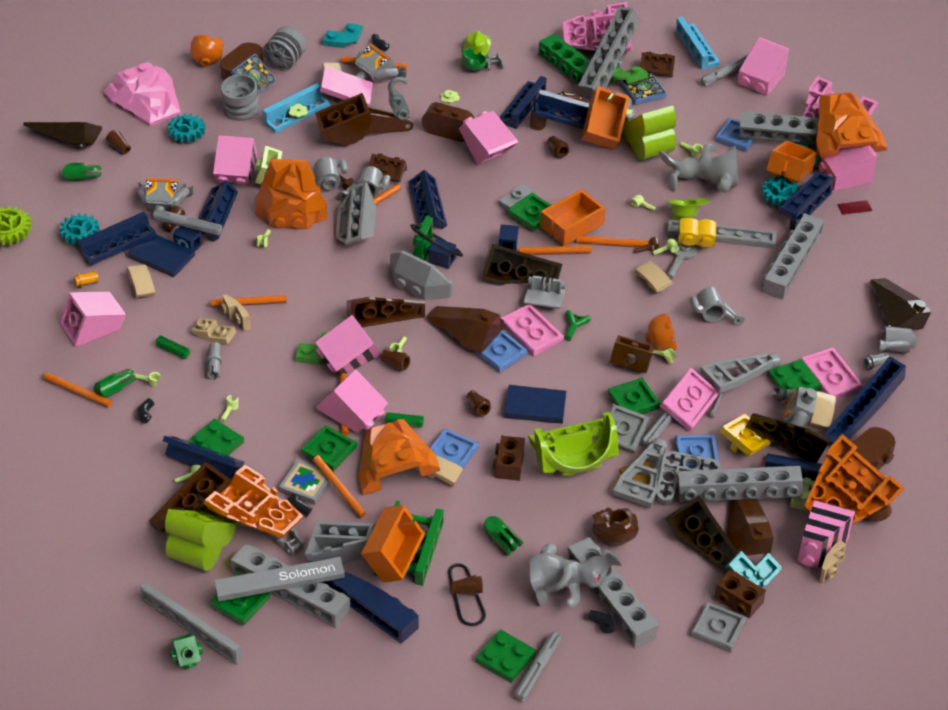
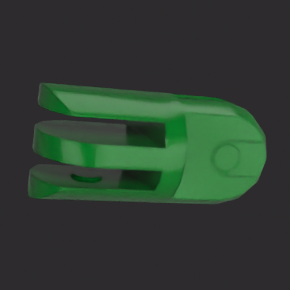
M68 163L64 166L62 175L65 179L71 181L85 180L87 177H100L102 175V172L85 171L101 170L102 168L99 165Z
M125 369L100 379L94 384V392L103 397H109L123 390V387L135 381L136 376L132 375L134 371L132 369Z
M490 516L484 521L483 527L486 534L508 556L511 554V551L517 549V545L519 547L523 545L524 542L499 517Z

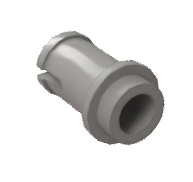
M886 352L876 355L869 354L863 359V363L867 369L872 370L875 366L884 364L889 356Z

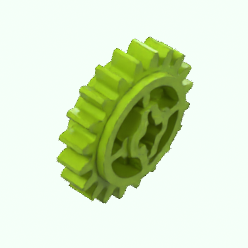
M11 206L7 208L1 207L0 243H2V246L8 243L11 246L13 242L19 243V239L25 240V235H30V230H32V221L29 213H25L24 209L18 211V207L11 209Z

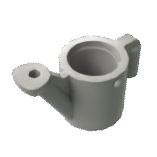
M330 157L317 160L314 169H312L316 184L323 190L336 188L341 181L338 167H340L341 173L346 174L348 172L346 161L342 158L334 160Z
M368 166L362 169L359 178L350 187L367 182L372 197L375 198L379 190H385L388 187L390 176L385 175L383 177L382 172L378 168ZM350 187L338 193L340 201H343L349 194Z
M705 288L698 293L697 297L692 296L690 298L693 310L697 313H702L703 318L708 322L719 321L724 316L733 319L735 325H742L745 320L744 316L736 314L722 300L720 292L716 288Z
M890 325L884 327L882 340L879 341V352L909 353L910 349L915 348L916 334L912 333V329L891 327Z

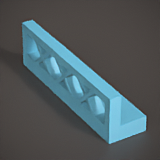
M678 17L676 32L700 69L719 66L720 61L695 24H688L684 17Z
M316 83L263 109V123L276 134L314 115L315 112L329 107L330 102L322 96V92H320L321 85ZM320 101L322 104L317 105L314 103ZM295 104H301L309 109L306 116L286 118L290 116L289 108ZM276 122L282 123L278 126L274 125Z

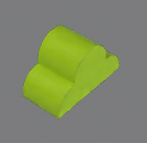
M674 106L641 114L624 123L621 136L626 143L631 144L634 154L640 161L659 156V151L669 153L675 150L676 136L673 128L676 125V113Z
M168 509L165 520V530L169 534L166 543V555L173 560L209 571L216 564L222 547H225L232 539L237 524L202 511Z

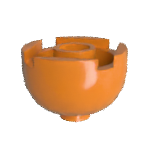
M209 35L193 37L190 53L196 62L202 66H209L217 63L222 58L224 50L222 40L217 37L214 39L209 38Z
M668 313L654 317L648 324V332H645L647 343L655 345L654 348L660 351H665L669 348L677 350L676 340L673 341L675 333Z

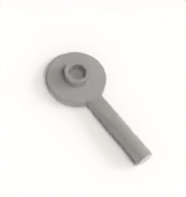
M677 244L680 249L673 253L676 259L667 273L670 280L675 276L683 260L692 259L697 255L696 245L685 246Z

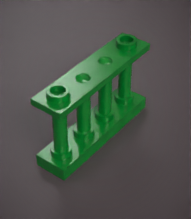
M396 500L394 506H399L400 501ZM436 508L434 516L430 517L411 514L413 516L412 521L428 525L429 531L424 532L425 535L422 539L424 546L419 547L415 554L417 559H419L418 563L410 564L407 572L415 575V584L424 585L444 524L443 509Z

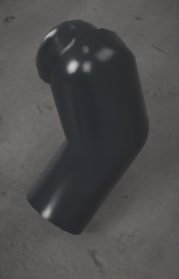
M378 34L371 36L372 44L383 51L389 49V43L380 39Z
M147 398L137 408V417L143 423H147L152 418L148 413L155 405L152 399Z
M293 493L287 498L300 513L307 517L309 516L313 508L300 501L301 498L298 494Z
M590 610L588 620L599 623L602 631L605 633L614 631L615 624L610 615Z

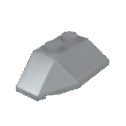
M367 182L350 187L349 194L344 198L338 209L335 238L346 245L374 236L376 206Z
M404 250L390 254V268L395 286L422 300L450 298L452 296L453 282L447 279L434 265Z

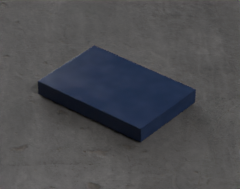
M159 235L134 246L128 252L129 258L172 277H175L195 256L194 250Z
M509 385L504 418L563 424L567 391Z

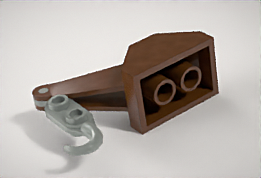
M395 77L388 83V101L393 112L368 106L363 93L315 112L324 140L348 146L362 140L366 133L412 130L414 125L412 119L408 117L410 114L409 108L403 95L394 87L395 83L399 81L407 84L406 79Z

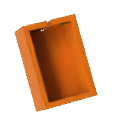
M597 86L591 95L581 140L614 150L620 142L630 97L615 92L608 102L607 99L612 91Z
M786 140L772 150L766 170L770 171L774 176L784 175L791 182L801 181L813 171L818 151Z
M581 189L542 210L540 227L550 236L553 235V238L562 246H565L576 240L577 237L583 236L603 225L606 208Z
M404 505L383 509L361 553L383 583L403 580L425 535L418 523L412 521L413 516Z

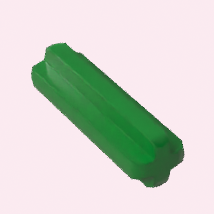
M162 335L156 338L157 346L184 359L190 355L189 348Z
M387 412L385 416L386 424L400 419H404L412 427H423L424 417L420 415Z

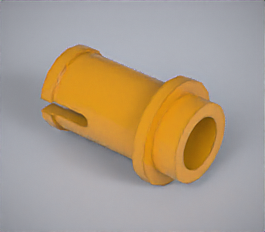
M97 271L84 274L77 273L74 276L76 287L80 286L82 288L83 285L99 282Z

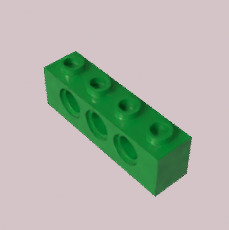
M555 34L539 41L538 54L579 85L591 61Z

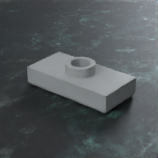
M522 183L501 198L499 205L508 210L530 193L536 195V191Z

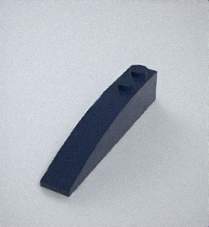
M889 356L823 434L830 438L829 443L833 444L842 434L847 439H850L871 419L905 379L906 365Z
M345 572V578L320 582L327 584L337 592L347 595L350 598V607L401 644L419 629V615L413 609H409L398 598L392 597L361 578Z

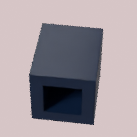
M501 224L499 246L517 251L519 226Z
M180 226L173 233L174 242L196 251L203 245L202 231Z
M436 238V242L456 251V244ZM430 244L427 249L429 263L449 269L456 259V255L446 252L434 244Z

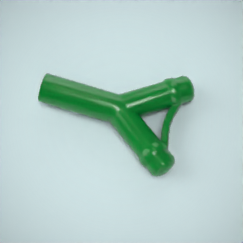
M571 310L565 312L570 324L564 337L566 341H571L578 327L591 321L589 315L578 316L572 313Z

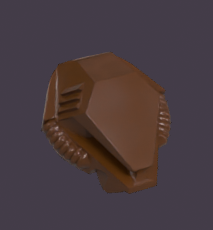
M607 507L605 510L602 509L600 512H596V515H592L595 520L592 525L593 533L598 537V540H602L605 544L620 546L633 540L638 534L639 526L636 514L631 513L629 508L613 511Z

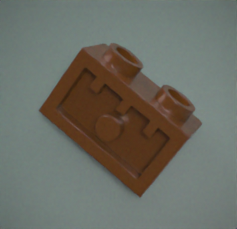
M642 52L640 67L647 71L648 74L673 77L675 56L668 53Z
M381 153L377 155L372 154L368 166L378 168L382 172L383 177L389 175L390 180L401 182L404 170H407V164L404 159L400 157L390 158Z

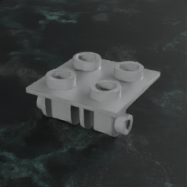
M533 275V277H529V286L524 303L531 304L532 306L538 305L560 309L566 291V282L553 279L552 283V278H549V283L546 284V277H544L543 283L540 276Z

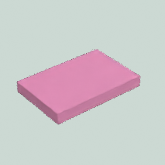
M325 66L320 92L343 100L363 93L369 106L373 82Z
M531 304L500 318L504 320V322H500L501 325L533 356L564 341V336Z
M834 347L800 358L821 383L820 390L823 393L839 398L860 391L863 388V384Z
M690 368L661 403L660 407L690 431L720 392Z

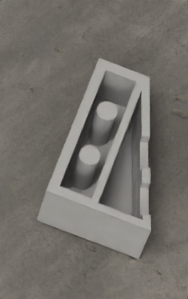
M316 521L305 553L308 562L340 557L343 563L363 558L361 553L375 527V523Z

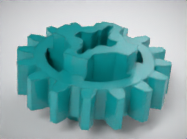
M183 113L182 116L177 115V118H171V122H168L167 126L170 138H174L175 142L180 140V143L184 141L190 143L192 140L196 142V138L201 139L202 135H205L206 130L203 118L199 119V115L193 116L192 113L189 116Z
M775 176L774 180L768 178V182L764 181V185H762V198H766L765 202H771L772 206L776 204L780 208L800 189V186L796 185L797 182L784 179V176L780 179Z
M80 213L77 216L71 214V218L65 217V222H61V227H59L61 238L65 239L66 243L71 242L73 246L78 243V240L100 231L98 220H94L93 215L88 217L87 213L84 216H81Z

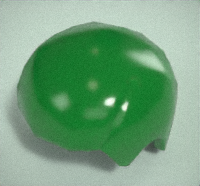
M471 48L465 49L462 52L464 68L470 71H479L487 65V58L481 52L475 54Z

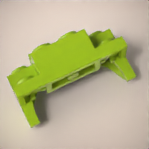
M610 412L603 413V418L544 432H542L541 428L534 429V434L528 435L529 443L536 450L537 465L543 473H554L556 470H559L563 476H572L575 473L592 471L595 468L601 467V463L604 460L619 456L617 428ZM592 437H598L593 443Z

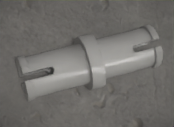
M213 342L209 344L207 376L210 379H214V373H216V379L220 377L222 357L220 356L221 344L218 342H214V348Z

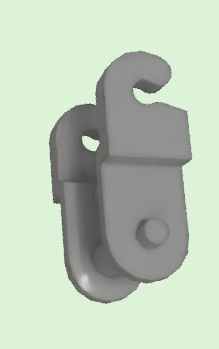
M499 53L492 56L486 54L488 70H490V63L498 62L502 69H504V61Z
M292 528L290 533L294 538L287 542L282 538L275 537L277 544L282 549L286 548L290 554H294V550L299 547L305 548V542L299 538V533ZM295 541L297 544L291 547L289 544Z

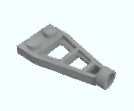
M777 353L717 361L702 366L701 374L722 393L741 386L769 369L779 367L781 361ZM756 364L758 367L750 370L746 365ZM738 368L742 374L732 377L726 369Z
M655 438L645 451L620 476L613 490V496L648 508L652 507L658 491L657 486L663 455L668 447L664 440ZM646 459L656 462L655 469L642 464ZM637 473H642L650 476L651 480L650 484L646 485L634 481L632 478Z

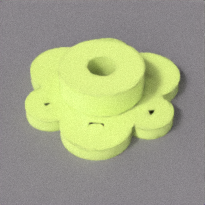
M451 90L441 93V101L444 103L452 104L460 99L458 93Z
M295 104L289 108L290 116L300 118L308 115L307 107L301 104Z

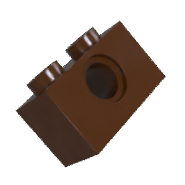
M618 335L614 343L610 363L617 367L633 369L637 373H647L655 345ZM628 354H633L636 358H632Z

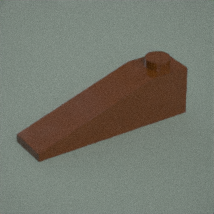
M379 297L347 300V316L353 315L362 328L425 317V302Z
M205 462L149 522L164 532L168 509L196 511L204 506L205 499L214 491L221 493L232 481Z

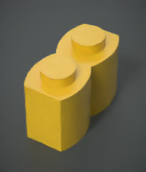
M693 218L680 219L678 227L679 244L685 246L698 245L706 248L714 247L716 240L715 221L707 219L696 220Z

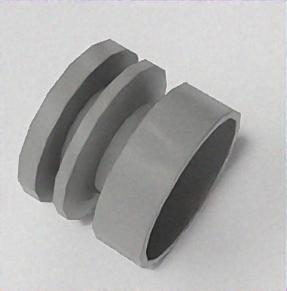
M282 26L264 45V58L275 69L281 71L290 70L306 51V39L297 29L291 26Z
M237 74L223 81L221 92L226 115L236 120H246L255 116L260 109L257 83L254 78L249 75Z

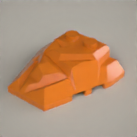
M854 92L820 95L818 133L816 137L819 157L837 156L840 148L871 146L874 152L887 150L883 133Z
M270 159L263 182H261L259 192L255 198L256 215L262 220H268L270 227L309 229L313 223H320L327 219V201L321 195L320 186L316 185L315 175L308 160Z
M404 419L373 427L367 431L365 430L358 475L363 495L383 489L380 478L418 466L421 477L441 471L436 454Z
M842 434L828 449L804 508L811 513L815 500L854 511L853 525L890 505L905 487L891 475L885 477L856 452L858 447Z
M246 465L235 473L229 487L221 494L214 491L203 503L208 510L224 520H229L245 527H254L255 530L279 538H283L303 517L287 499L281 500L276 496L278 491L274 487L270 490L264 484L266 479L261 474Z

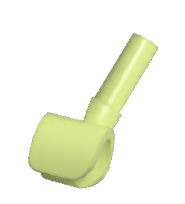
M683 142L680 144V146L691 151L693 157H697L699 153H702L703 146L700 144H695L694 146Z
M641 195L634 196L632 198L633 201L630 203L634 208L641 205L652 211L656 210V207L646 203Z
M269 229L263 235H257V246H268V235L271 232Z
M669 239L665 246L654 250L653 253L656 255L667 250L675 253L680 248L674 239Z
M403 336L399 343L391 344L390 351L397 350V352H402L401 348L407 338Z
M672 348L665 351L656 349L653 351V354L663 356L669 364L674 362L672 357H677Z
M152 372L149 376L134 374L136 379L148 382L151 387H156L161 377L158 372Z
M232 395L227 397V408L220 418L222 421L226 420L232 410L238 409V397L235 401H232Z
M193 465L191 473L175 478V482L179 483L189 479L201 466Z

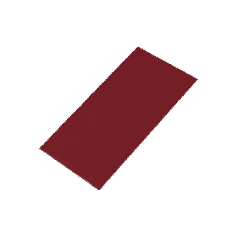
M867 200L838 204L843 215L873 211Z

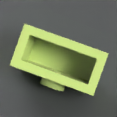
M265 146L260 160L258 159L255 165V170H257L255 183L261 185L270 159H281L282 151Z

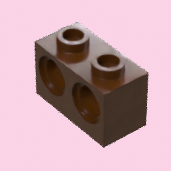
M501 435L500 443H496L495 455H498V458L493 460V470H496V478L520 481L525 438Z
M730 569L716 584L714 597L750 619L764 603L766 590Z

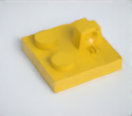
M744 414L722 426L720 433L732 442L730 449L734 453L741 450L750 457L769 446L772 442L746 428L745 426L750 418Z

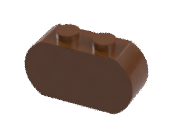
M242 43L220 60L223 81L233 76L230 72L254 54L264 64L263 48L256 43Z
M434 102L430 104L424 113L421 122L423 128L429 134L464 142L465 140L459 127L464 124L463 121L469 117L474 119V116L468 110Z
M871 427L852 441L858 447L856 452L878 471L885 463H890L894 457L895 438L886 429Z

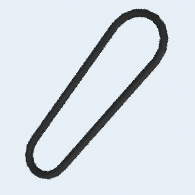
M461 563L452 565L448 570L451 586L453 581L452 569L454 567H463L468 577L471 576L468 567ZM454 594L459 619L465 625L476 626L481 624L486 618V612L479 594L476 597L483 617L476 623H470L463 619L457 594Z

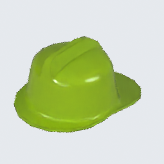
M480 31L472 32L465 39L463 51L471 48L475 54L481 52L482 55L486 56L491 46V39Z
M706 198L669 199L667 202L672 205V218L680 220L681 218H694L700 205L707 204L710 200Z

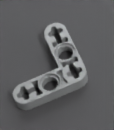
M675 451L666 452L663 456L658 480L657 502L661 505L672 503L678 471L700 470L701 464L703 465L702 470H709V467L717 470L721 469L720 463L711 458ZM670 459H674L673 464L669 463ZM694 462L697 467L690 469L686 466V463ZM669 474L674 480L670 482L665 481L663 476ZM664 488H668L667 497H663Z

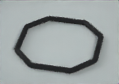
M415 224L410 225L414 232L430 243L459 257L463 256L458 248H456V251L451 250L419 231V226ZM433 233L434 238L446 241L445 239Z

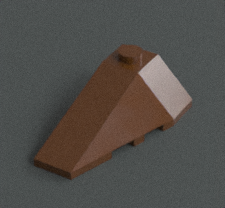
M436 306L427 316L428 321L440 330L447 331L452 339L456 338L459 340L464 348L480 354L501 332L500 314L486 309Z
M758 499L731 500L727 537L738 553L742 551L746 556L771 553L773 533Z

